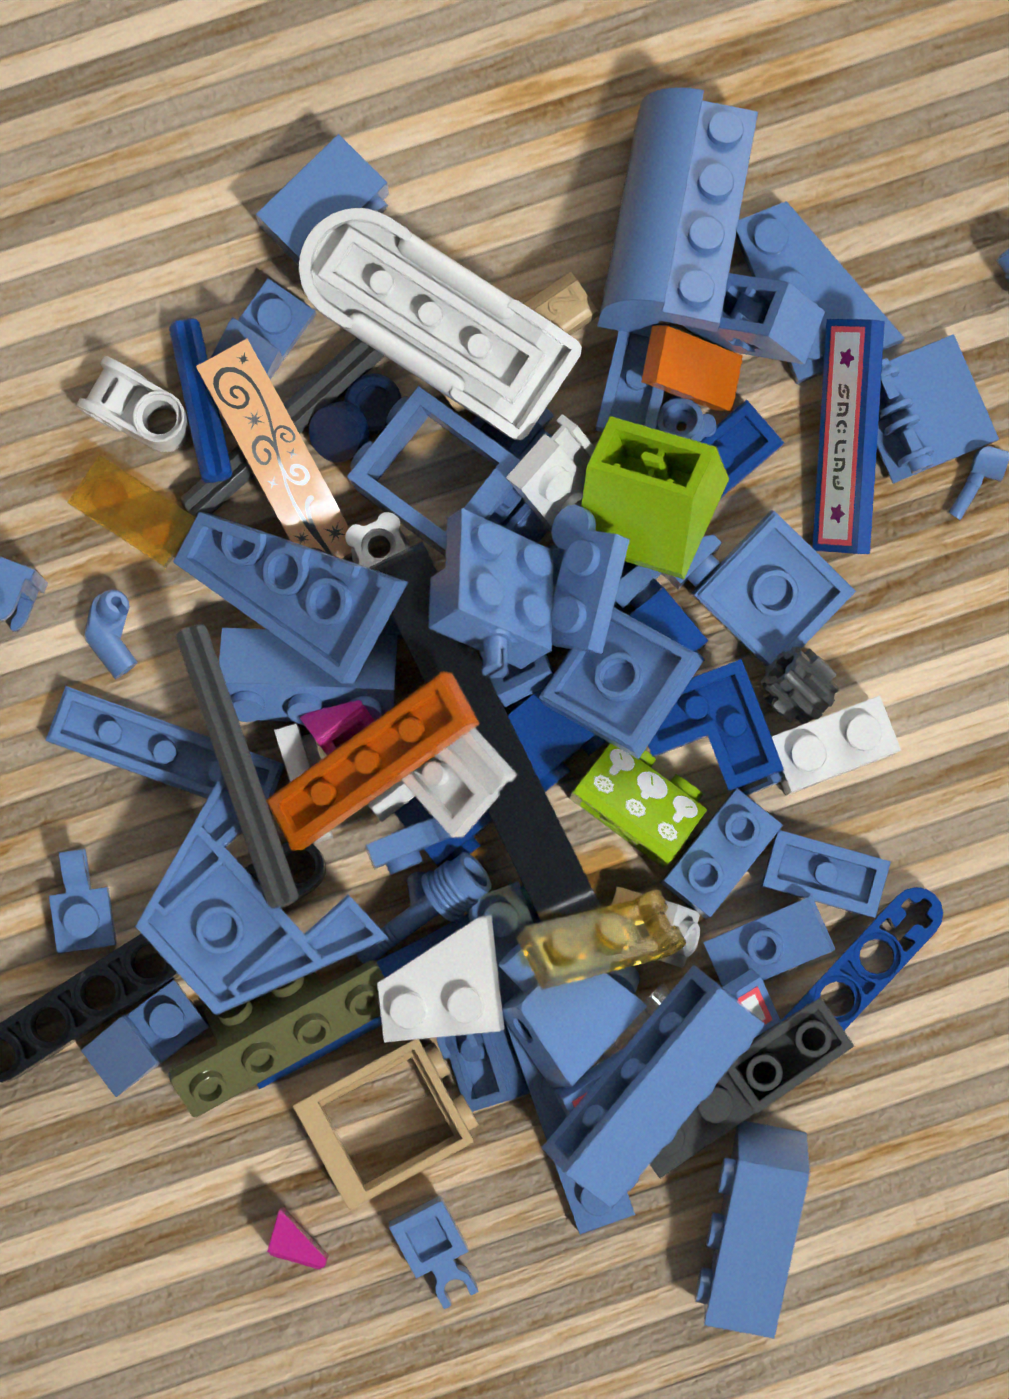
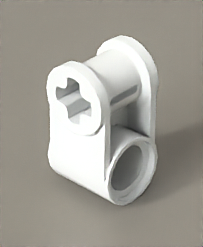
M104 356L100 363L103 368L102 373L86 399L80 398L75 407L101 424L115 431H122L154 450L171 452L182 447L189 439L191 429L187 411L180 400L173 394L149 382L145 377L128 366L108 356ZM161 409L175 411L177 420L175 426L169 432L158 435L149 432L148 423L150 417L155 412Z

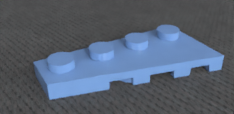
M202 512L198 513L173 563L341 683L354 684L408 583L407 581L229 519Z

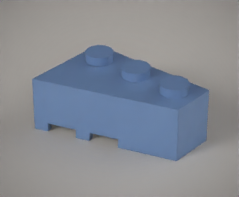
M743 1121L737 1125L731 1159L724 1157L719 1177L718 1193L724 1194L721 1214L713 1212L709 1224L706 1248L714 1249L711 1268L701 1267L695 1294V1302L704 1304L705 1326L775 1338L810 1176L806 1132Z

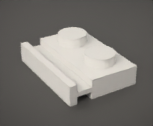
M563 414L556 420L561 427L550 438L544 434L506 477L551 532L554 519L563 508L568 505H578L581 507L586 468L595 449L578 425Z
M473 728L403 778L402 782L451 837H464L499 797V790L507 781H513L517 774L484 737Z

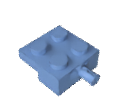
M461 508L447 518L446 566L431 577L429 628L484 652L482 673L485 676L489 674L490 678L506 676L508 674L507 663L522 669L552 650L551 612L554 551Z

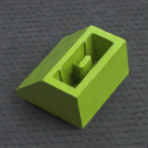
M610 416L586 468L581 507L588 509L594 515L596 531L614 533L630 539L625 562L685 579L729 481V477L715 446Z

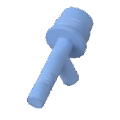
M463 852L452 861H446L434 871L429 870L426 873L414 872L410 874L407 878V886L411 906L380 928L388 939L356 953L359 960L363 964L370 960H377L439 913L451 922H458L462 919L464 912L476 905L479 898L491 890L489 876L482 865L472 855Z

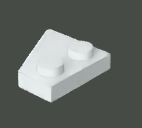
M491 915L475 919L377 983L384 1042L497 1032L504 1029Z

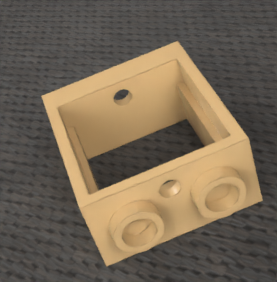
M414 1039L293 1105L348 1210L359 1206L474 1143L469 1130L477 1127L479 1124L462 1094L454 1099L449 1095L441 1078L449 1075L451 1072L434 1042L424 1047L420 1039ZM413 1058L454 1135L364 1183L323 1106Z

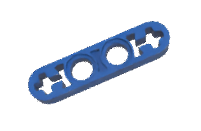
M918 887L906 889L897 895L787 1013L781 1022L819 998L825 986L837 982L849 987L854 998L853 1006L847 1014L839 1017L834 1016L845 1031L938 930L942 923L943 909L937 896L927 889ZM908 900L911 904L915 905L923 900L930 907L925 913L930 924L927 928L916 924L906 932L902 938L911 941L912 946L905 952L896 937L887 931L881 930L880 925L887 919L891 927L895 929L907 914L901 907L903 902ZM880 940L891 948L893 961L890 968L884 973H871L862 966L860 950L868 941Z

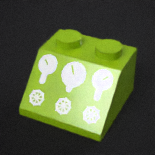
M610 743L573 791L570 800L660 867L664 868L670 863L708 810L698 803L703 793L677 774L669 781L651 768L656 758L652 757L648 751L644 750L640 758L637 759Z

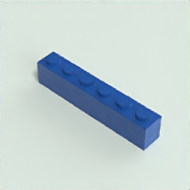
M664 587L629 615L699 654L702 661H705L699 651L707 644V638ZM543 688L518 706L508 717L545 792H547L571 771L564 762L581 748L590 756L607 741L543 705L539 699V696L545 689ZM416 796L393 813L405 828L434 818ZM486 810L464 837H451L423 850L437 867L446 860L452 861L463 852L471 855L481 846L475 839V836L489 824L493 823L488 811Z

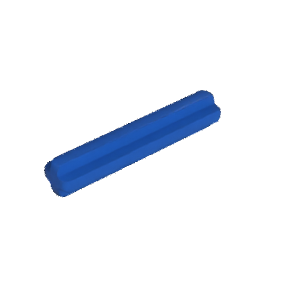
M195 318L178 320L170 325L169 331L200 475L205 483L225 481L231 477L232 468L219 409L196 369L197 365L208 360L200 323Z

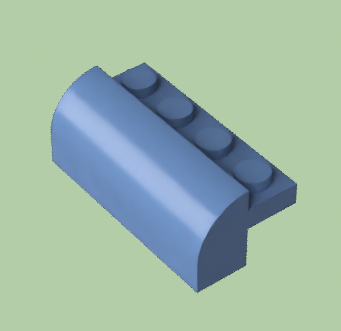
M694 88L661 89L643 98L636 120L597 327L650 337L652 325H658L659 321L717 332L722 315L757 121V111L703 101L704 90Z

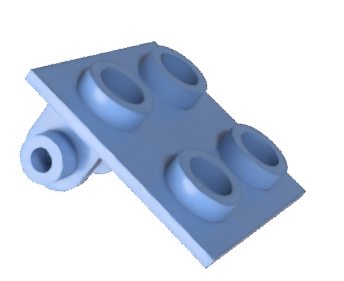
M954 334L890 361L888 358L882 359L877 449L892 484L999 440Z

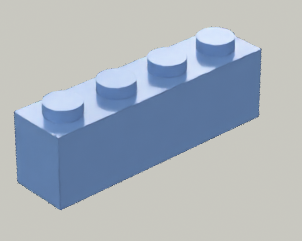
M693 964L547 1140L542 1149L567 1176L613 1209L623 1195L636 1185L642 1172L662 1148L674 1139L678 1129L701 1101L710 1096L716 1083L735 1060L749 1049L754 1037L765 1024L739 1000Z

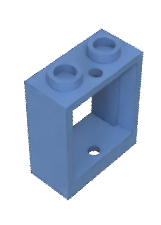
M418 386L410 397L404 396L395 403L387 416L386 428L375 442L369 441L357 451L350 465L352 471L348 474L347 478L358 493L384 512L395 514L399 518L401 525L446 557L447 530L443 531L377 481L426 419L430 417L497 466L464 509L497 525H501L522 499L506 479L508 474L521 460Z

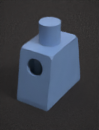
M523 941L515 946L499 963L500 968L519 987L513 996L502 1006L503 1017L546 1082L552 1088L573 1086L647 1007L642 1000L573 949L555 952L544 962Z

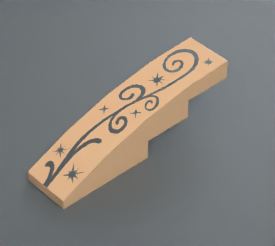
M245 339L197 365L196 369L223 416L230 433L289 541L341 559L352 554V547L347 545L345 538L349 527L249 340Z

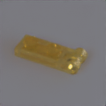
M659 890L647 892L631 901L526 926L517 937L542 990L659 960L675 954L686 945L679 927L676 925L671 926L665 914L668 910V905ZM645 924L650 936L641 938L636 925Z

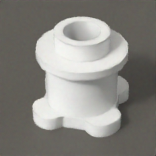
M384 512L379 515L375 522L365 526L354 524L349 527L345 538L347 545L352 547L351 553L355 564L369 568L410 547L404 534L399 529L401 523L395 514ZM377 541L388 543L391 547L390 552L384 558L373 557L369 553L370 546Z

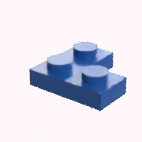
M742 659L695 676L690 680L648 744L652 757L708 737L729 791L784 771Z

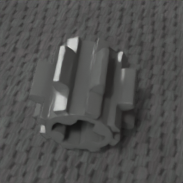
M792 647L790 651H783L777 655L772 664L768 665L765 669V676L761 680V685L767 690L763 699L789 723L795 718L801 724H806L813 719L817 720L828 707L832 706L835 701V693L839 691L838 686L832 681L836 676V672L811 649L803 653L798 647Z

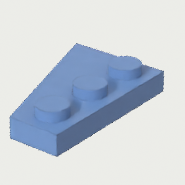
M787 201L738 220L736 239L752 277L789 282L825 311L805 365L787 362L796 385L823 374L827 319L885 321L883 350L904 341L905 338Z

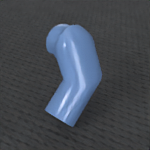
M110 589L99 594L93 600L84 635L86 642L116 680L135 667L138 661L121 640L127 613L130 608L129 600L121 591Z

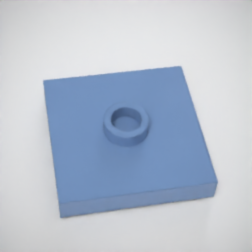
M770 510L691 594L767 668L781 652L790 651L792 647L801 649L856 591L775 511Z
M613 607L603 653L598 654L570 649L539 696V699L546 707L639 759L703 661L699 654Z

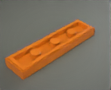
M441 672L266 799V802L291 849L304 850L480 723L453 674Z

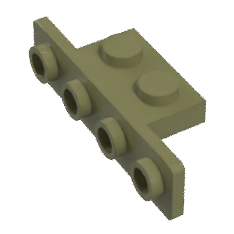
M370 960L325 986L322 985L315 971L221 1014L215 1015L210 1008L206 1009L204 1013L218 1045L172 1069L168 1073L171 1084L193 1117L204 1114L381 1016L377 983L385 979L376 961Z

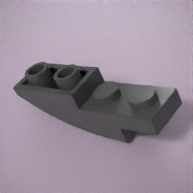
M817 998L753 1040L749 1049L735 1060L716 1083L710 1096L701 1101L681 1125L674 1139L667 1146L663 1147L652 1160L650 1166L659 1179L854 1047V1044L822 998Z

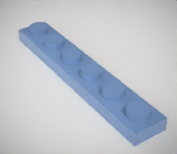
M518 881L487 892L479 898L476 905L467 910L470 923L481 916H492L502 1006L513 996L519 987L500 968L499 963L515 946L525 941L544 962L546 961L542 947L537 943L539 938ZM505 1020L546 1140H548L567 1118L554 1092L558 1088H552L546 1082ZM555 1163L579 1234L635 1215L628 1193H625L612 1209L567 1176Z

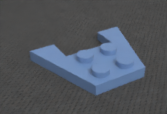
M223 774L220 776L135 926L215 1015L388 939L349 894L305 934L281 908L271 909L267 905L261 886L226 849L242 833V829Z

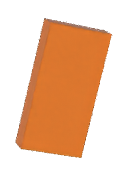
M652 325L641 382L681 398L690 399L699 405L715 411L732 412L743 356L670 326Z

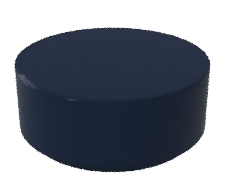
M367 374L357 378L349 386L345 395V402L353 404L364 414L369 425L370 434H379L387 426L386 419L390 410L402 396L397 385L388 377L380 374Z
M344 401L333 402L318 410L310 421L309 436L311 443L317 453L328 461L345 462L353 458L357 451L369 441L368 422L364 414L351 403Z

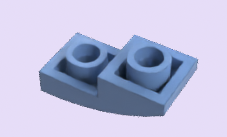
M715 535L703 537L685 579L637 566L620 579L614 608L621 612H624L630 605L635 609L639 608L663 588L656 580L661 574L677 590L688 580L697 587L720 564L713 555L719 550L722 542Z

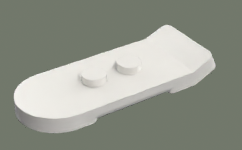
M351 208L333 213L312 229L303 244L299 259L301 284L310 302L323 316L510 438L522 440L528 436L581 355V345L568 333L412 234L398 222L378 211L365 208Z

